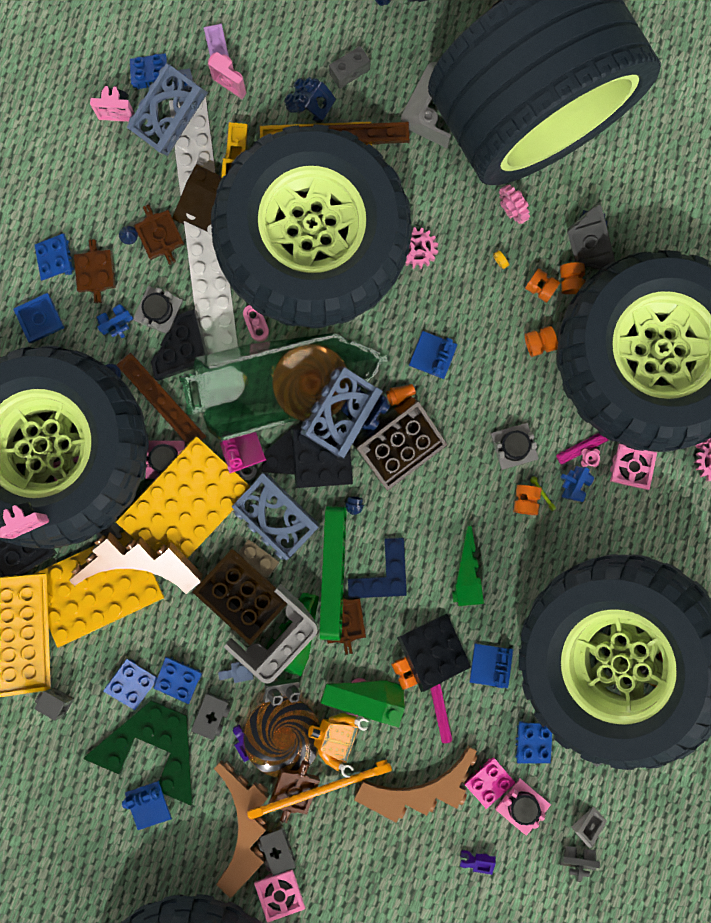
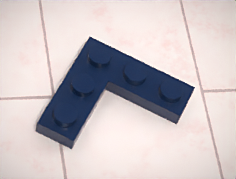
M404 538L384 539L386 577L348 579L349 599L407 596Z

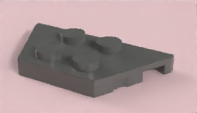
M599 202L567 229L575 262L584 263L585 268L591 267L598 270L615 261L604 214Z

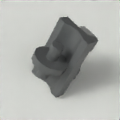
M278 676L273 682L265 683L264 703L271 702L273 706L280 705L283 698H288L291 703L298 702L300 697V681L298 678L282 681L281 677Z
M567 846L565 847L563 858L560 859V865L576 867V869L569 868V875H575L576 882H581L583 877L590 876V871L583 869L596 870V868H600V862L596 861L595 850L584 849L583 859H577V848Z

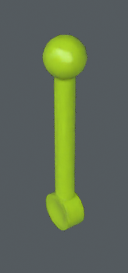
M531 477L530 482L535 484L536 487L541 488L537 482V477ZM542 489L541 495L547 502L548 507L551 511L556 510L555 505L551 503Z

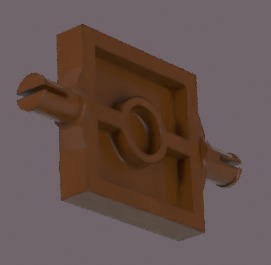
M149 204L146 205L149 212L143 206L147 217L134 226L149 259L152 260L165 255L168 264L171 265L172 262L174 264L176 260L172 252L174 249L185 244L169 210L153 214Z
M92 239L88 240L89 251L75 254L74 262L77 291L92 292L94 303L97 304L98 302L102 303L101 292L106 289L116 288L113 251L97 250V241Z
M343 594L341 640H327V644L343 643L345 655H348L347 647H349V654H353L351 642L356 639L366 638L360 599L347 600L344 599Z
M303 760L298 771L281 769L269 804L318 787L320 782L319 776L306 773L310 765L308 761L305 762ZM313 798L281 808L283 812L280 821L287 823L291 813L307 815Z

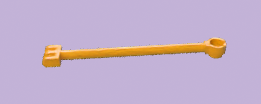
M387 759L376 762L377 767L261 807L250 809L247 812V816L250 819H254L266 813L392 771L391 765L387 762Z

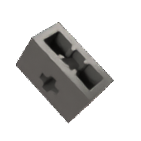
M359 46L330 64L329 74L340 89L368 72L371 61L362 47Z
M51 688L39 693L35 700L37 704L34 709L55 721L65 716L74 698L56 688Z
M208 692L205 695L191 731L211 740L215 736L219 737L224 726L221 725L223 717H228L231 709L228 706L230 701ZM214 712V716L217 719L210 721V716H208V714Z
M283 825L266 831L259 837L258 845L260 851L265 852L267 858L265 859V865L268 872L271 871L272 875L275 876L296 868L297 863ZM274 847L280 850L279 855L276 852L272 853Z

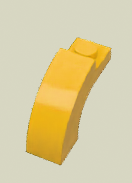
M231 122L228 124L227 149L222 163V177L230 170L235 158L247 150L248 124Z

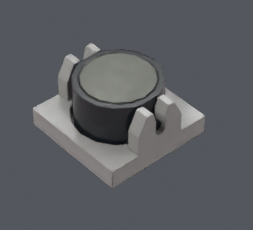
M148 286L133 320L167 334L173 327V321L179 313L183 300L173 296L168 291L164 292L161 288L155 289Z
M528 423L491 433L501 470L539 459L536 452L537 443L533 440L534 434L530 432Z

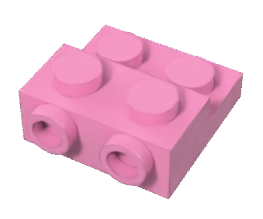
M218 52L213 53L208 60L212 79L243 99L247 94L243 76L234 70L232 60L227 55H221Z

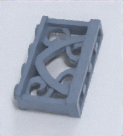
M166 63L160 69L159 76L155 82L150 85L149 92L145 98L140 101L139 108L130 117L127 128L154 147L158 152L168 156L208 92L176 68ZM172 77H177L179 85L177 90H175L176 85L173 81L172 85L168 87ZM184 82L192 87L190 92L182 90ZM174 98L173 108L176 112L175 117H167L159 121L158 103ZM178 100L179 103L183 102L180 108L178 107ZM147 119L148 123L144 126L151 127L153 125V128L148 132H143L141 126ZM167 122L170 123L167 129H166V125H164L163 127H161L163 124H165V123H167ZM156 132L160 140L157 143L149 136Z
M338 367L332 372L330 383L322 389V396L319 402H315L312 406V414L309 419L307 418L303 422L301 434L329 450L334 455L344 458L383 391L360 378L346 367ZM343 378L350 379L352 383L351 392H348L349 387L347 383H345L343 389L340 388L339 384ZM357 384L367 389V393L356 392ZM348 399V411L353 416L351 421L340 420L334 424L331 416V405ZM353 399H355L354 404H359L357 410H354L352 407ZM318 422L322 424V427L318 430L328 429V432L322 436L314 433V426ZM342 424L346 426L344 432L341 431V428L336 430ZM331 435L337 445L334 447L324 440Z
M262 473L254 484L232 505L234 514L239 519H244L251 531L254 533L258 532L262 536L261 540L267 546L271 545L276 550L275 554L282 560H289L321 527L268 473ZM262 483L265 485L260 497L252 495ZM273 496L277 498L276 504H270L267 502V499L271 501V498ZM249 499L259 502L258 505H250L254 508L253 513H249L245 509V502ZM285 505L287 509L284 513V522L287 527L276 528L267 526L266 506L269 508H279ZM291 514L296 517L295 521L291 520L292 524H294L293 526H291L288 519ZM258 516L259 523L254 519V517ZM307 526L310 530L299 540L296 531ZM291 533L294 538V544L291 548H284L281 544V539H286L288 543V534ZM270 534L277 535L276 540Z

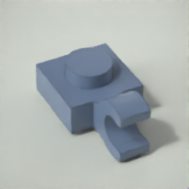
M240 662L231 663L232 669L218 672L219 680L234 678V683L254 679L253 674Z

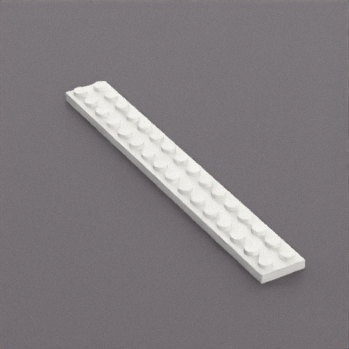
M206 97L175 144L181 195L196 164L215 173ZM170 100V114L171 118H174L176 112L173 108V100ZM178 100V107L180 108L183 102L179 103ZM186 213L187 217H188L190 220H193V219L196 218V217H194V216L189 215V214ZM184 221L194 306L198 314L210 362L202 366L205 390L241 386L243 382L231 289L215 254L212 242V227L209 225L207 231Z

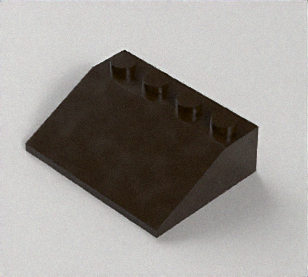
M196 164L186 182L172 219L183 225L185 221L207 231L208 226L211 225L212 206L214 205L218 185L222 179L221 176ZM186 213L189 214V215H192V216H194V217H196V218L193 219V220H190V219L187 217Z
M410 396L382 417L374 430L366 429L357 436L352 445L388 491L445 448L447 443L419 401Z
M233 549L192 591L194 595L250 646L287 605L274 592L276 588Z

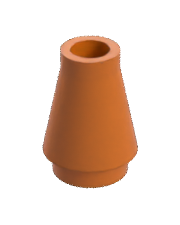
M413 384L393 387L386 391L387 399L391 405H399L410 396L416 394Z

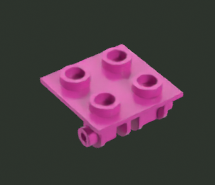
M256 430L235 438L229 433L223 435L220 446L228 465L229 473L266 460Z
M494 757L488 758V761L483 764L484 767L479 766L480 770H475L476 774L473 773L464 783L486 809L515 784L514 780Z

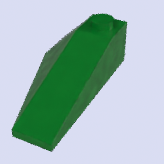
M467 526L465 530L455 581V591H452L453 603L457 602V606L484 604L481 579L476 575V572H478V561L474 557L475 543L472 526Z
M303 593L298 600L315 620L319 596ZM291 620L279 626V629L282 631L276 640L293 623ZM271 638L266 649L268 650L276 640ZM312 640L283 671L302 676L309 659Z
M387 680L325 684L320 701L321 704L398 728L405 709L404 690H402L401 685Z

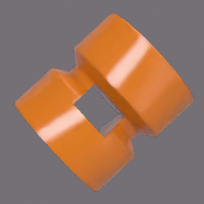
M575 262L560 266V277L564 279L561 282L562 294H577L586 282L583 279L585 276L584 263Z
M538 268L525 289L532 294L537 293L538 298L547 303L561 282L553 277L548 278L547 273ZM540 281L545 283L542 289L537 286Z
M552 326L540 329L539 333L537 331L525 333V342L531 357L541 355L543 351L548 353L558 350V340Z
M517 485L515 496L518 497V500L514 502L513 512L538 516L540 505L537 503V500L541 499L542 488Z
M406 657L391 664L395 674L400 676L398 681L402 690L417 684L413 673L409 676L406 675V672L411 670Z

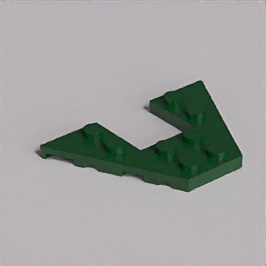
M151 700L83 758L116 774H120L135 738L171 753L159 780L163 794L190 806L193 803L187 715Z

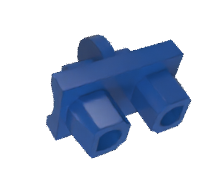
M121 304L113 308L116 317L109 319L106 313L97 316L99 331L103 335L110 332L112 337L118 334L121 338L126 337L124 331L129 329L127 322L133 320L130 312L126 311Z
M576 466L574 471H569L568 475L562 474L560 478L565 481L562 486L565 490L561 497L583 502L586 493L581 488L583 484L590 486L594 480V477L589 473L590 469Z

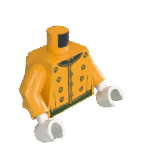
M340 713L331 716L329 719H323L320 727L310 726L308 737L315 739L314 746L318 748V755L325 764L337 771L341 770L344 777H350L345 774L344 770L346 767H349L351 770H354L351 765L344 766L343 762H347L358 728L362 731L368 729V727L362 726L361 721L369 722L370 720L365 717L358 719L357 716Z

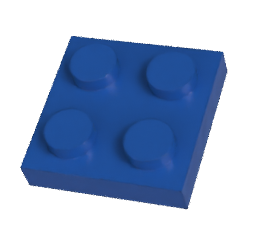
M48 293L13 309L30 344L65 328Z

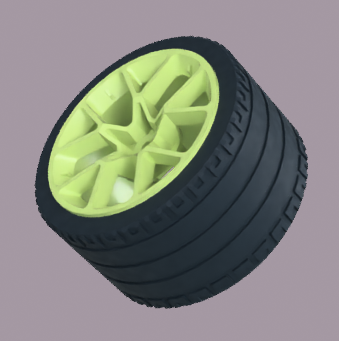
M502 0L472 23L444 52L431 73L428 93L480 181L487 185H502L529 176L555 163L607 129L629 111L652 87L659 75L661 62L623 0Z

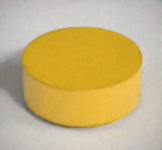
M500 250L493 254L494 259L502 269L509 266V262Z

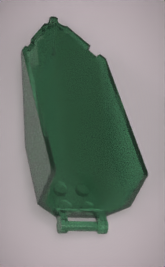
M336 333L248 344L195 357L194 372L179 376L187 407H185L186 414L201 412L208 431L220 441H225L298 420L289 406L288 388L293 378L304 372L311 374H302L297 377L292 386V399L298 411L304 417H310L311 414L306 412L295 398V383L302 376L296 385L297 395L301 402L311 409L312 405L307 404L300 397L298 384L300 393L306 400L314 403L319 402V400L306 398L302 392L309 398H320L322 395L317 397H311V395L321 394L320 390L324 384V377L319 366L307 358L298 356L283 358L290 351L297 349L313 355L325 370V385L328 384L329 379L327 365L321 355L311 347L325 349L331 360L333 371L338 368L337 356L344 367L367 382L378 372L379 365L382 362L388 361V356L343 338ZM306 362L318 369L322 376V386L318 372L307 366L289 368L276 379L274 384L273 376L275 370L284 364ZM305 368L314 371L318 377L311 371H300L290 377L283 392L284 411L276 399L282 380L296 369ZM343 378L340 384V388L343 389L345 387V383L348 384L349 382V392L352 387V383L349 378ZM195 381L196 390L199 400L198 405H194L190 382ZM342 401L335 405H332L331 411L339 409V405Z

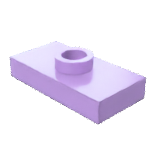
M222 23L204 27L210 56L218 52L229 57Z

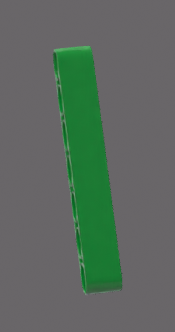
M326 506L320 640L340 641L342 635L346 507Z

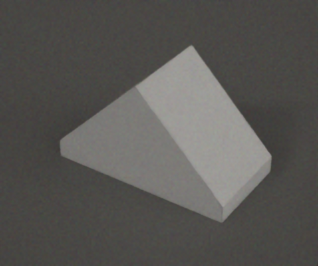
M593 806L571 828L591 848L607 821Z

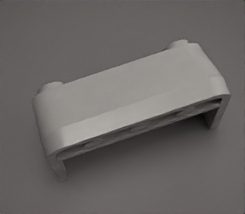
M431 62L427 65L401 115V122H409L410 131L448 148L451 134L435 127L438 119L437 113L428 107L432 99L428 93V83L431 73L437 62Z
M282 584L274 592L288 604L286 615L293 623L267 650L261 644L256 643L249 646L245 651L232 638L224 645V648L263 683L273 682L316 636L318 631L317 623L305 606Z

